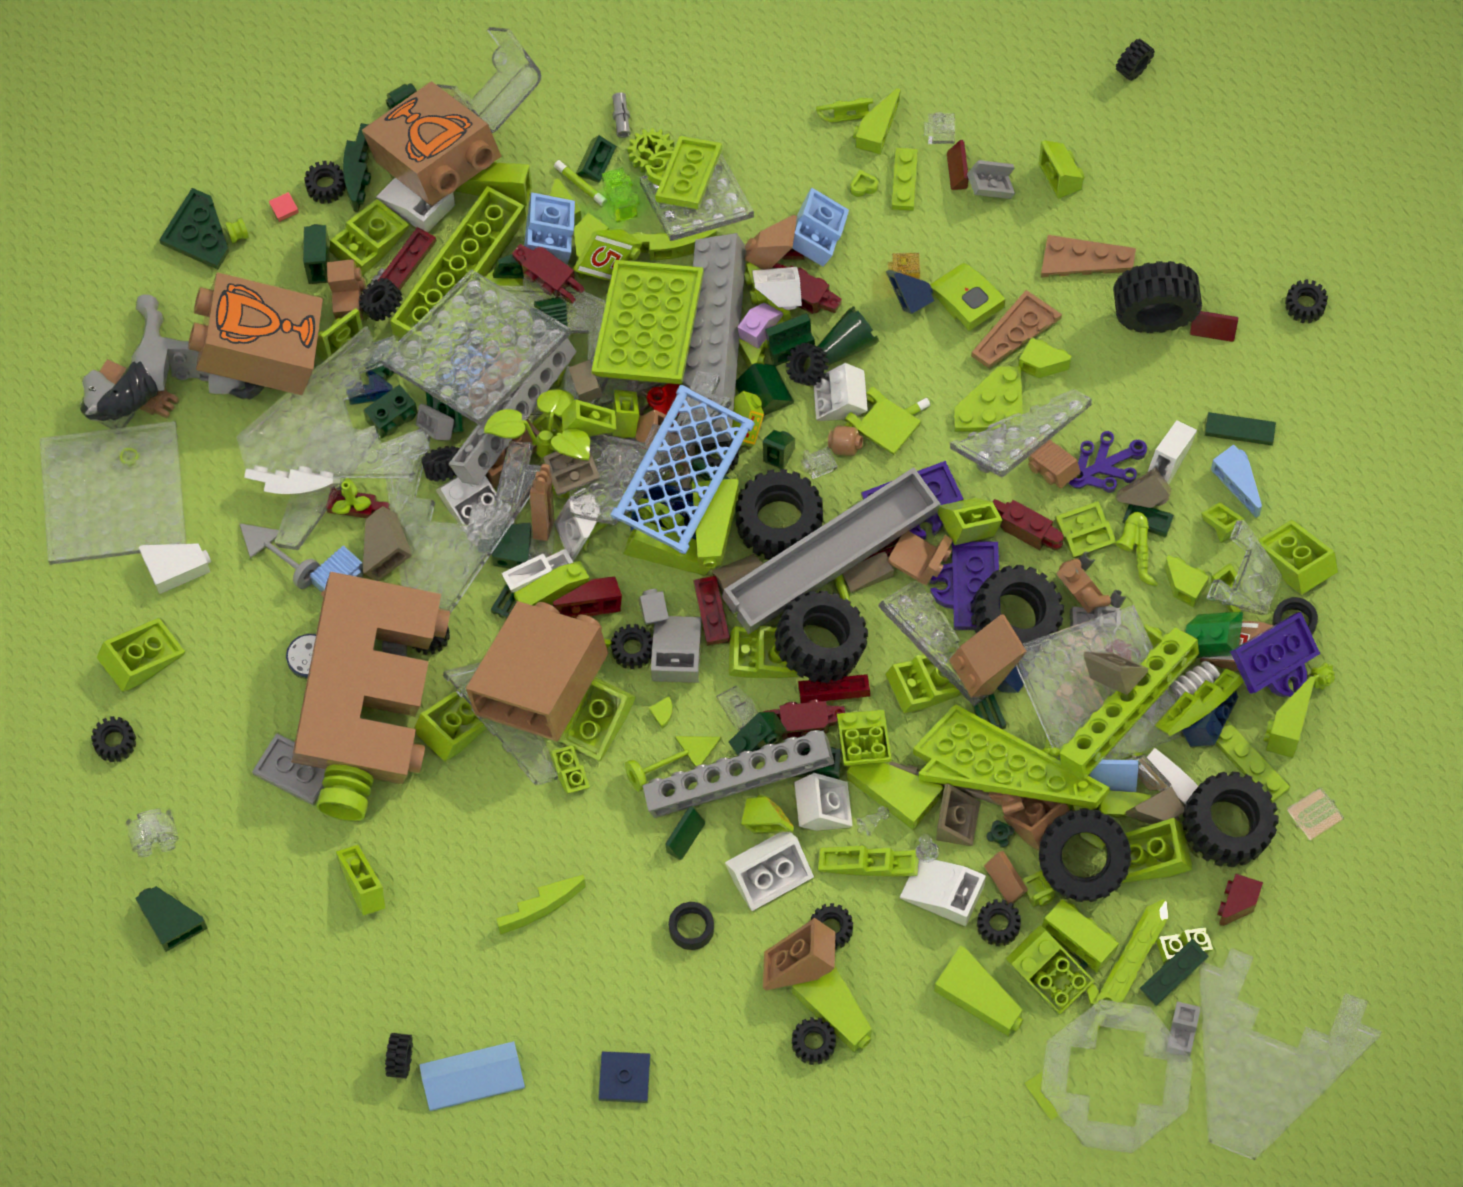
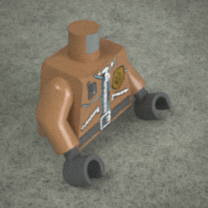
M1085 551L1079 559H1072L1060 565L1059 571L1056 573L1088 614L1096 607H1105L1110 604L1120 608L1126 599L1125 596H1120L1122 594L1120 590H1114L1111 597L1103 595L1084 570H1087L1095 561V559L1091 560L1087 557L1090 554L1089 552Z

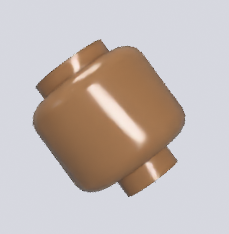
M836 426L833 431H830L828 436V447L832 449L835 455L854 456L863 445V436L859 435V431L855 427Z

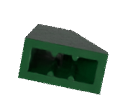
M320 224L304 227L303 263L308 284L328 283L327 262H330L327 227Z
M157 886L152 889H144L135 898L165 952L208 928L201 915Z

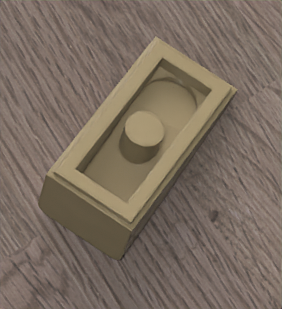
M590 360L569 367L580 401L589 402L603 396L597 377L591 372L592 363Z
M884 551L855 565L842 575L850 592L853 593L892 578L894 570L892 565L888 563V557Z

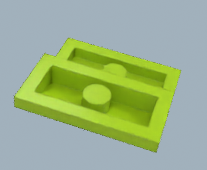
M1099 501L1054 517L1059 530L1064 535L1065 544L1073 558L1082 555L1085 551L1092 552L1116 542L1110 524L1105 520Z

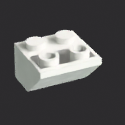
M844 363L828 371L825 377H820L821 382H816L817 385H814L816 420L818 421L844 420L850 412L858 416L868 411L865 374L862 369Z

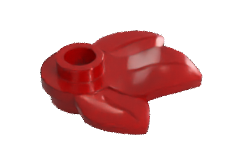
M668 383L663 388L653 387L646 396L648 405L653 410L667 415L681 384ZM660 397L661 400H654V398Z

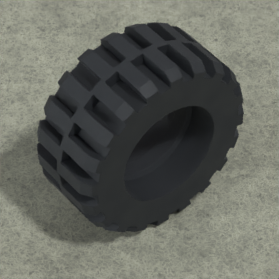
M1156 261V263L1151 264L1150 262L1144 263L1142 266L1137 265L1132 267L1130 271L1126 270L1123 272L1122 276L1117 278L1113 286L1117 319L1127 329H1134L1136 332L1163 333L1167 330L1173 331L1178 329V327L1188 325L1189 322H1193L1202 310L1199 277L1192 268L1186 267L1182 263Z
M774 469L767 470L766 475L759 473L755 475V481L748 480L745 483V489H741L738 494L735 507L738 535L743 539V544L747 548L753 547V553L758 556L762 553L765 555V559H772V557H775L822 527L823 502L819 496V491L816 486H811V481L807 477L801 479L800 473L795 471L790 474L787 473V469H780V472H774ZM782 501L794 505L800 511L801 517L795 524L789 527L772 528L765 525L758 518V513L765 505Z
M1010 565L1003 567L1001 570L993 572L973 597L974 602L971 604L970 611L974 613L971 617L972 625L977 626L974 631L977 634L994 619L1002 615L999 608L1001 596L1015 595L1021 597L1032 607L1035 614V625L1027 629L1018 628L1013 625L1011 627L1027 651L1022 658H1025L1028 654L1033 656L1048 645L1062 625L1063 617L1061 615L1064 613V605L1060 604L1062 596L1060 592L1056 593L1054 590L1057 587L1054 582L1049 583L1046 580L1048 576L1043 572L1039 575L1036 573L1035 568L1029 567L1026 570L1023 565H1016L1013 569Z
M809 591L806 595L800 594L787 605L777 625L774 637L776 639V650L780 651L779 657L783 662H787L786 667L791 671L795 670L801 678L805 676L809 678V681L816 682L821 680V683L830 682L831 679L833 681L840 680L843 676H847L852 672L866 648L868 629L865 627V619L863 616H859L861 612L856 606L853 608L850 605L851 602L846 598L845 600L841 599L839 594L833 593L831 595L828 594V591H819V593ZM816 625L826 628L837 638L839 646L826 648L813 643L805 634L803 627Z
M1232 771L1229 776H1227L1226 772H1220L1216 776L1211 775L1206 778L1187 800V805L1182 815L1185 818L1182 822L1183 829L1188 830L1185 837L1188 842H1193L1194 846L1192 849L1196 853L1200 851L1204 855L1202 858L1207 862L1212 859L1215 861V865L1221 867L1224 863H1227L1228 867H1236L1238 864L1243 866L1251 860H1255L1271 843L1277 831L1276 825L1278 824L1279 816L1274 815V813L1278 809L1276 803H1271L1270 801L1273 797L1269 791L1265 792L1262 789L1264 785L1261 782H1253L1252 776L1245 774L1244 777H1241L1239 772ZM1217 802H1229L1238 806L1248 818L1249 833L1243 837H1232L1221 832L1212 820L1211 806Z
M1080 808V810H1070L1062 816L1059 815L1051 825L1047 826L1040 840L1039 862L1043 876L1056 892H1059L1067 899L1071 898L1077 902H1094L1099 898L1110 896V893L1117 890L1121 886V882L1126 879L1129 866L1131 865V849L1126 834L1112 817L1095 809ZM1078 833H1091L1098 836L1107 848L1106 864L1094 876H1075L1066 869L1062 861V850L1069 838Z

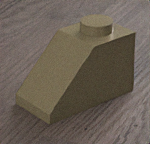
M1155 467L1118 490L1116 498L1119 502L1152 508L1155 505L1161 506L1169 500L1171 487Z
M1171 786L1127 810L1125 813L1128 817L1152 825L1171 818L1179 821L1178 815L1184 812V807Z

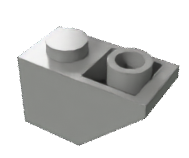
M657 588L643 591V596H640L638 601L645 625L668 620L663 591L657 592Z

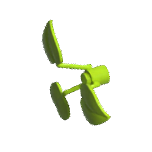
M549 390L538 397V409L543 413L550 414L548 429L541 431L537 438L528 422L522 420V414L513 409H504L494 413L488 419L484 428V434L514 439L520 437L525 432L526 427L532 439V445H536L538 456L543 458L557 451L572 458L589 461L590 438L586 432L570 428L566 429L562 434L557 433L555 437L552 434L554 415L562 417V412L574 401L573 395L566 390Z

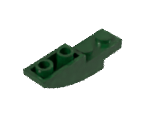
M364 123L360 124L356 141L347 140L343 159L347 194L355 212L359 211L360 204H364L366 198L364 190L371 181V173L368 171L367 166L368 143L362 132V129L369 124Z

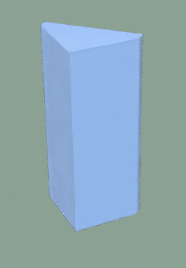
M514 1041L419 1064L430 1111L525 1088Z

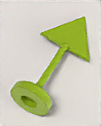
M675 736V739L684 751L644 769L634 759L625 762V770L629 781L634 789L639 792L643 790V785L647 784L645 774L684 756H688L695 767L702 765L721 740V737Z

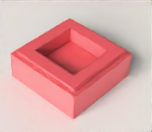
M289 192L269 201L279 222L299 213Z

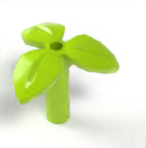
M345 478L341 484V494L346 500L337 501L332 507V512L336 514L349 513L351 505L357 511H362L371 505V501L365 496L355 498L358 489L352 480Z

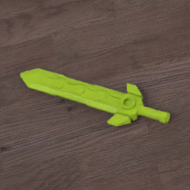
M1162 899L1147 906L1126 948L1102 987L1100 994L1094 983L1087 989L1089 1004L1093 1006V1010L1097 1014L1087 1032L1083 1035L1086 1041L1094 1042L1096 1034L1105 1018L1108 1020L1114 1017L1119 1019L1131 1013L1134 1004L1122 1002L1137 977V973L1152 945L1155 944L1168 920L1166 900Z

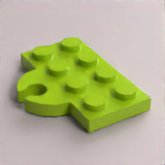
M679 136L674 151L664 150L648 158V165H645L646 176L649 181L659 186L655 195L656 202L699 210L721 154L722 143Z

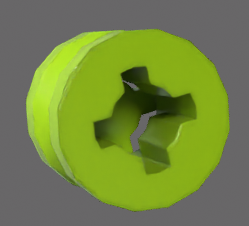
M242 217L238 218L236 222L225 223L232 244L237 243L239 239L243 238L246 240L249 238Z

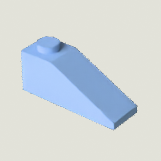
M1232 445L1213 459L1211 471L1257 518L1260 516L1262 504L1248 457L1243 450H1238L1235 445Z

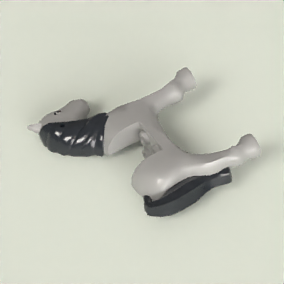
M143 294L137 298L136 310L144 316L145 328L142 340L132 355L131 364L115 384L96 370H91L84 376L82 380L84 398L80 410L86 418L94 421L118 420L121 417L129 416L132 412L137 411L148 403L150 398L156 397L158 391H164L170 366L172 377L180 380L199 378L201 381H209V393L232 394L238 398L250 400L257 396L265 386L196 370L199 352L188 349L189 341L161 337L160 326L163 322V315L157 310L159 302L155 297Z

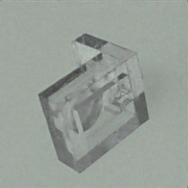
M829 447L811 454L808 450L803 451L801 464L805 473L809 472L812 479L837 470L836 461Z

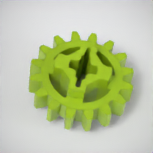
M651 128L650 132L642 129V135L635 133V140L630 139V146L627 148L629 161L633 162L634 168L640 166V171L643 173L646 169L645 165H648V158L653 153L664 150L674 151V140H670L669 134L663 136L662 129L658 132H654V128Z

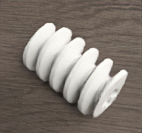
M1203 661L1200 666H1195L1193 671H1187L1185 676H1179L1178 681L1175 680L1170 685L1171 693L1176 701L1185 691L1193 695L1205 680L1213 683L1221 674L1214 665Z

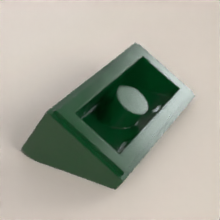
M600 135L593 138L576 174L599 183L617 146Z
M692 806L687 809L665 843L666 853L679 860L684 858L705 825L704 819Z

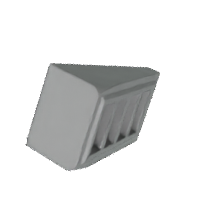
M420 404L416 426L435 440H450L454 419L425 404Z

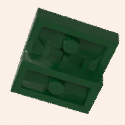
M807 313L765 329L771 361L775 367L790 361L787 357L788 355L792 356L790 351L792 349L796 350V345H801V343L815 345V339L811 333V322Z

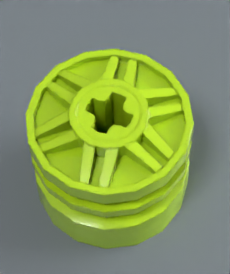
M327 766L324 772L325 777L322 780V785L325 788L319 792L316 804L317 809L325 815L340 820H363L368 806V801L365 797H369L371 794L370 788L374 782L373 776L364 770L352 766Z

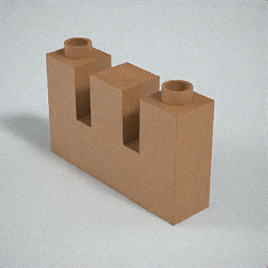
M330 571L326 582L291 763L326 769L330 765H347L368 772L373 776V779L403 784L408 771L420 773L425 746L413 743L416 729L362 719L360 715L362 706L416 716L421 705L429 661L373 650L374 642L377 639L428 650L433 636L445 638L450 611L439 609L441 594Z

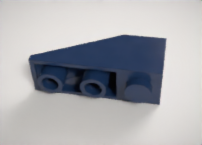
M1236 690L1209 714L1181 730L1190 747L1215 745L1239 697Z

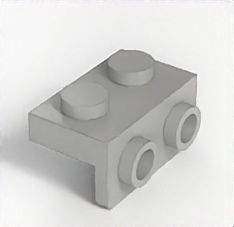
M978 160L967 173L974 195L1011 199L1015 194L1009 179V175L1015 169L1013 164Z

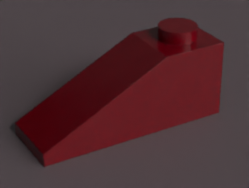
M615 576L592 579L553 601V607L560 614L571 618H577L578 615L594 616L621 612L622 594Z

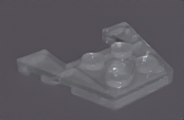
M1239 520L1235 524L1230 539L1244 549L1246 553L1234 584L1231 588L1220 579L1213 580L1207 599L1220 601L1225 605H1233L1241 610L1258 615H1267L1282 574L1244 520Z

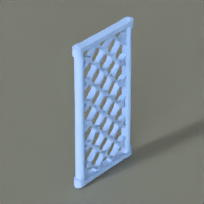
M680 385L671 408L617 508H613L610 516L674 548L676 551L686 554L690 547L688 543L747 432L752 430L755 423ZM688 396L701 404L690 407L685 399ZM706 407L721 413V415L710 417ZM703 408L707 418L695 422L691 411ZM678 412L688 413L691 423L679 426L675 420ZM727 417L741 423L740 428H731ZM720 418L724 419L727 429L715 432L711 422ZM708 423L712 433L700 437L696 426ZM689 427L693 428L696 438L684 441L680 431ZM668 432H677L681 442L669 446L664 438ZM728 433L733 441L730 447H720L716 437ZM713 438L717 449L705 452L701 441ZM695 442L698 443L701 454L689 456L685 446ZM682 447L686 458L674 461L670 450ZM657 451L667 452L670 463L661 466L657 465L654 460ZM718 453L722 462L719 467H710L706 456ZM701 457L704 459L706 469L695 472L690 461ZM687 462L691 473L678 476L675 465ZM672 467L675 478L664 481L659 470ZM647 471H655L660 482L647 485L643 477ZM708 473L712 480L708 487H700L695 476ZM688 477L693 478L696 488L683 491L680 480ZM677 482L680 493L668 496L664 485ZM660 486L665 497L654 501L651 499L648 490ZM636 491H645L649 502L637 505L632 498ZM694 492L698 493L701 498L698 507L688 506L685 495ZM681 497L685 508L673 511L669 500ZM666 502L670 512L658 516L655 512L654 504ZM650 506L654 517L641 520L638 509ZM625 511H635L638 522L623 515ZM686 512L691 520L688 526H678L674 516ZM671 517L675 527L667 531L661 530L659 520ZM654 521L657 524L659 532H656L644 526L643 524ZM676 532L680 541L677 543L664 535Z

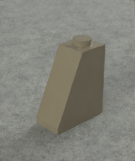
M384 506L376 510L365 521L363 572L367 576L379 581L412 556L397 514Z

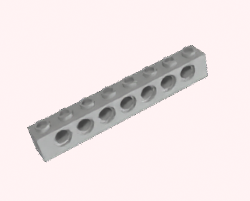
M548 331L450 461L449 466L462 483L478 485L512 440L493 434H484V428L488 419L500 410L513 409L522 414V420H526L537 406L538 397L549 390L566 365L570 363L577 351L564 333Z
M814 730L800 738H787L783 743L777 745H764L760 750L754 752L744 751L734 758H721L711 765H698L694 767V770L688 772H675L671 777L665 779H652L648 784L643 785L648 811L654 818L687 809L690 806H697L835 763L828 737L824 731ZM811 748L807 755L801 756V752L804 749ZM788 755L786 761L778 762L781 756ZM765 762L763 768L756 769L758 763ZM737 769H743L740 775L733 776ZM714 776H720L717 782L711 783V779ZM697 782V786L694 789L688 790L691 783ZM670 789H675L672 796L666 797V793Z

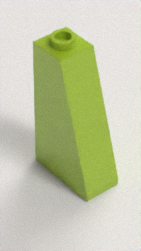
M493 162L488 168L480 171L455 191L480 196L485 188L489 186L527 206L532 189L530 166L528 164Z
M738 478L723 479L695 530L698 567L710 569L722 565L739 494ZM711 480L697 481L700 487H708ZM692 482V490H693V489L696 488L694 482ZM694 492L693 505L698 507L701 498L698 493Z
M650 522L643 524L644 526L656 532H659L656 524ZM661 527V530H663V531L669 530V529H666V528ZM633 528L623 552L624 555L704 576L710 570L698 567L696 540L692 538L688 543L690 547L686 554H682L674 548ZM676 532L664 535L677 543L680 541Z
M884 762L847 766L848 781L912 830L918 826L943 797L944 787L941 785L922 781L919 779V776Z
M960 945L935 983L934 992L1009 1037L1012 1031H1018L1023 1022L1021 1018L1022 1009L967 949Z
M836 967L818 980L792 986V994L817 1018H822V1022L825 1023L827 1021L830 1023L829 1026L830 1028L833 1027L834 1034L854 1053L859 1048L861 1050L870 1043L872 1029Z

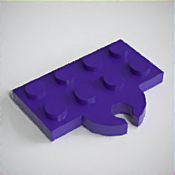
M946 461L917 471L940 502V505L964 500ZM890 482L861 492L862 499L864 500ZM938 513L923 521L932 525V534L934 536L943 527ZM920 524L909 530L923 540L926 539V532L920 528Z
M952 542V563L944 564L938 577L932 576L930 579V584L935 585L938 582H945L948 585L945 590H938L935 587L930 588V593L936 603L945 608L953 609L954 630H975L977 628L971 622V617L974 614L970 611L971 604L974 602L973 597L984 581L993 572L999 570L998 542H967L954 545Z
M1301 612L1291 615L1230 651L1250 694L1256 693L1268 686L1271 692L1284 698L1291 697L1307 681V671L1304 663L1320 655L1319 649ZM1289 679L1293 683V691L1288 686Z

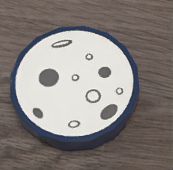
M316 634L298 636L287 648L286 660L288 667L298 677L308 678Z

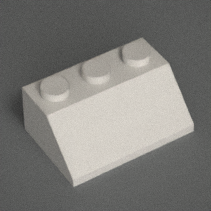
M780 832L725 862L734 884L751 911L814 877L798 839L791 832Z

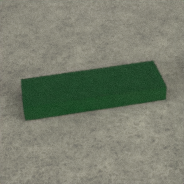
M1208 412L1205 436L1273 446L1276 422Z
M1191 939L1139 989L1157 1006L1209 956Z

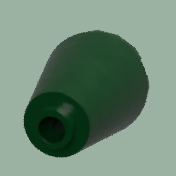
M852 306L817 346L826 352L827 356L825 358H828V364L831 365L872 347L880 341L877 335L875 337L872 335L873 329L858 310L855 311V307Z

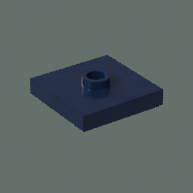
M602 1051L599 1101L648 1103L650 1053Z

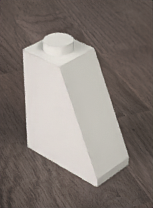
M1176 420L1156 448L1148 472L1156 467L1169 485L1188 453L1197 430Z
M199 544L142 545L139 547L159 594L210 572L208 564L211 563V559L206 550H201Z

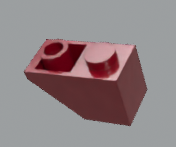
M1235 874L1233 881L1228 880L1224 894L1228 895L1226 902L1221 901L1217 914L1222 916L1219 924L1224 926L1253 913L1263 882L1239 874Z

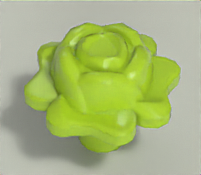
M1324 662L1320 667H1314L1311 670V675L1315 677L1314 687L1324 690L1326 686H1330L1335 680L1332 664Z

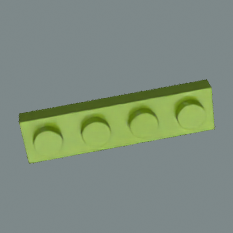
M1227 720L1215 744L1244 775L1252 776V781L1255 783L1261 782L1264 785L1262 789L1265 792L1269 791L1273 796L1270 799L1271 803L1275 802L1289 791L1290 786Z

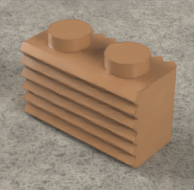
M1049 438L1027 454L1029 468L1035 474H1042L1045 481L1050 485L1054 483L1059 488H1063L1070 480L1080 475L1077 459L1059 447L1058 444L1053 443Z

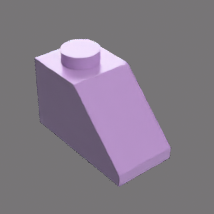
M766 303L750 309L738 326L740 339L759 349L766 340L765 329L775 326L783 316V313Z

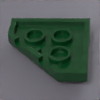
M192 188L159 241L161 245L215 269H219L229 250L212 197Z

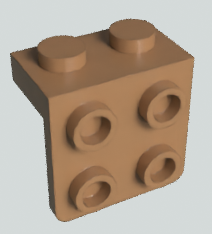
M908 531L899 538L888 558V563L926 586L932 576L937 578L941 572L943 565L940 563L941 561L946 562L952 550L949 549V546L953 539L945 535L938 547H935Z

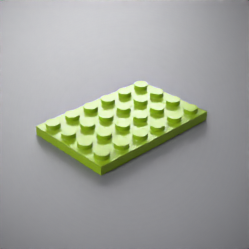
M615 260L592 365V374H595L597 377L682 384L704 268Z

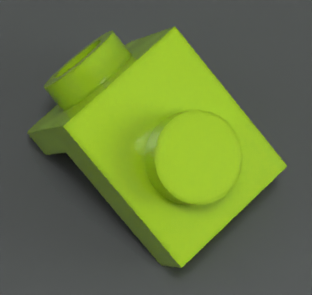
M1042 870L1022 879L1028 889L1025 894L1033 908L1038 905L1041 907L1046 906L1053 901L1056 891L1046 881Z

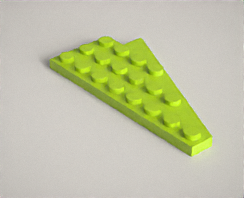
M956 704L913 748V755L928 762L919 772V779L922 781L950 784L984 792H996L1095 809L1110 794V787L1090 776L1083 780L1061 767L1060 760Z

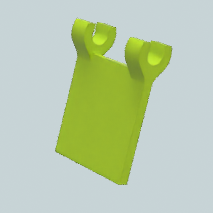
M871 387L867 392V401L874 406L862 420L850 412L845 417V421H847L845 426L857 428L859 433L895 455L921 424V420L885 398L875 387Z

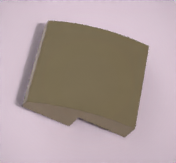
M589 451V461L572 458L559 452L543 457L545 463L550 466L552 483L558 496L601 479L591 451Z

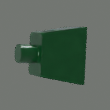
M531 523L494 527L493 540L479 539V553H492L493 565L508 569L530 560Z

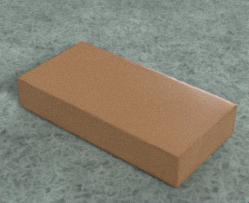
M1004 851L998 852L984 865L1008 904L1010 902L1014 904L1028 891Z

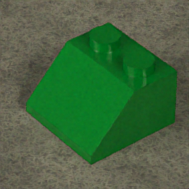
M1242 611L1198 614L1186 625L1185 633L1198 639L1199 654L1196 658L1232 656L1230 651L1239 646L1243 620Z

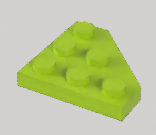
M998 366L954 407L955 432L994 431L997 427L1006 431H1023L1021 366Z

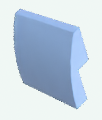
M1102 760L1089 776L1110 787V791L1136 793L1138 760Z

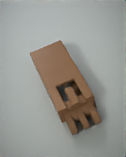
M107 359L99 372L115 384L127 368ZM165 386L164 391H158L156 397L150 398L148 403L139 409L152 415L156 413L164 418H168L170 413L167 410L172 411L175 407L172 403L177 404L179 398L168 393Z
M542 464L540 471L536 472L533 487L530 490L533 539L548 541L554 523L552 476L548 464Z

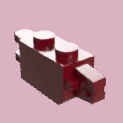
M520 244L513 251L512 257L522 266L524 277L532 283L535 281L541 285V289L546 294L562 297L567 302L573 304L576 299L566 288L570 286L578 293H582L585 290L575 280L574 270L545 248L537 247L531 250Z
M776 263L772 268L777 269L788 267ZM797 268L800 278L802 306L797 307L811 314L818 313L820 309L836 313L842 304V299L829 290L830 285L824 279L815 278L804 269Z
M996 499L992 501L1002 518L1000 527L1005 532L1038 550H1041L1043 545L1057 551L1062 548L1064 535L1061 531L1052 527V520L1015 500L1006 504Z
M814 699L800 704L797 702H787L784 705H779V709L763 712H775L786 728V731L782 734V740L791 737L800 738L806 736L808 732L814 730L824 731L827 734L830 726L838 725L837 714L845 713L844 706H827L826 701Z

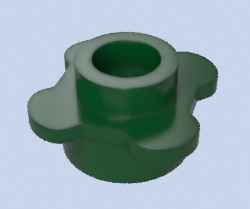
M996 820L992 823L991 832L987 833V840L999 843L1001 847H1006L1009 844V837L1014 834V828Z

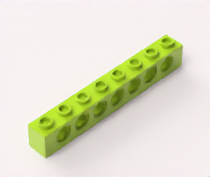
M1176 627L1169 634H1165L1160 644L1155 649L1150 650L1146 659L1140 664L1149 669L1138 684L1127 695L1116 690L1112 696H1108L1103 706L1098 711L1092 713L1089 721L1076 731L1069 743H1065L1059 752L1061 767L1084 780L1199 654L1198 639Z

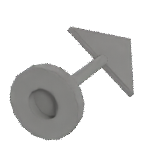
M240 524L250 559L267 547L296 569L293 574L295 586L305 589L312 584L310 574L320 567L316 560L306 559L299 565L271 544L272 541L283 534V531Z

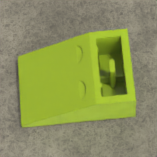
M884 710L837 714L838 738L844 766L892 762Z
M1041 925L1005 958L1059 1014L1067 1009L1094 982L1092 977Z

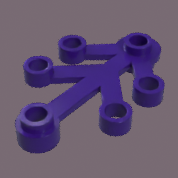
M1104 431L1100 436L1101 444L1095 464L1086 468L1088 458L1094 452V444L1091 441L1082 442L1078 461L1082 478H1073V480H1070L1069 485L1076 489L1090 485L1101 488L1107 493H1112L1116 490L1117 481L1113 477L1123 479L1126 483L1133 482L1137 476L1134 468L1128 467L1123 470L1112 466L1130 457L1135 460L1143 459L1147 452L1146 443L1142 440H1133L1129 448L1106 458L1109 447L1113 444L1114 435L1110 431ZM1109 437L1111 440L1105 441L1103 438ZM1088 446L1091 450L1086 451L1083 447ZM1134 446H1141L1142 449L1137 450ZM1101 473L1112 477L1102 480L1093 477V475ZM1131 473L1133 477L1129 478L1126 474ZM1106 483H1112L1114 486L1107 487Z

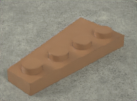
M1048 235L1041 278L1056 274L1069 276L1072 273L1090 275L1092 272H1103L1106 274L1130 271L1134 264L1136 248Z
M1026 290L972 351L971 357L990 369L1029 342L1031 338L1036 337L1062 319V314Z

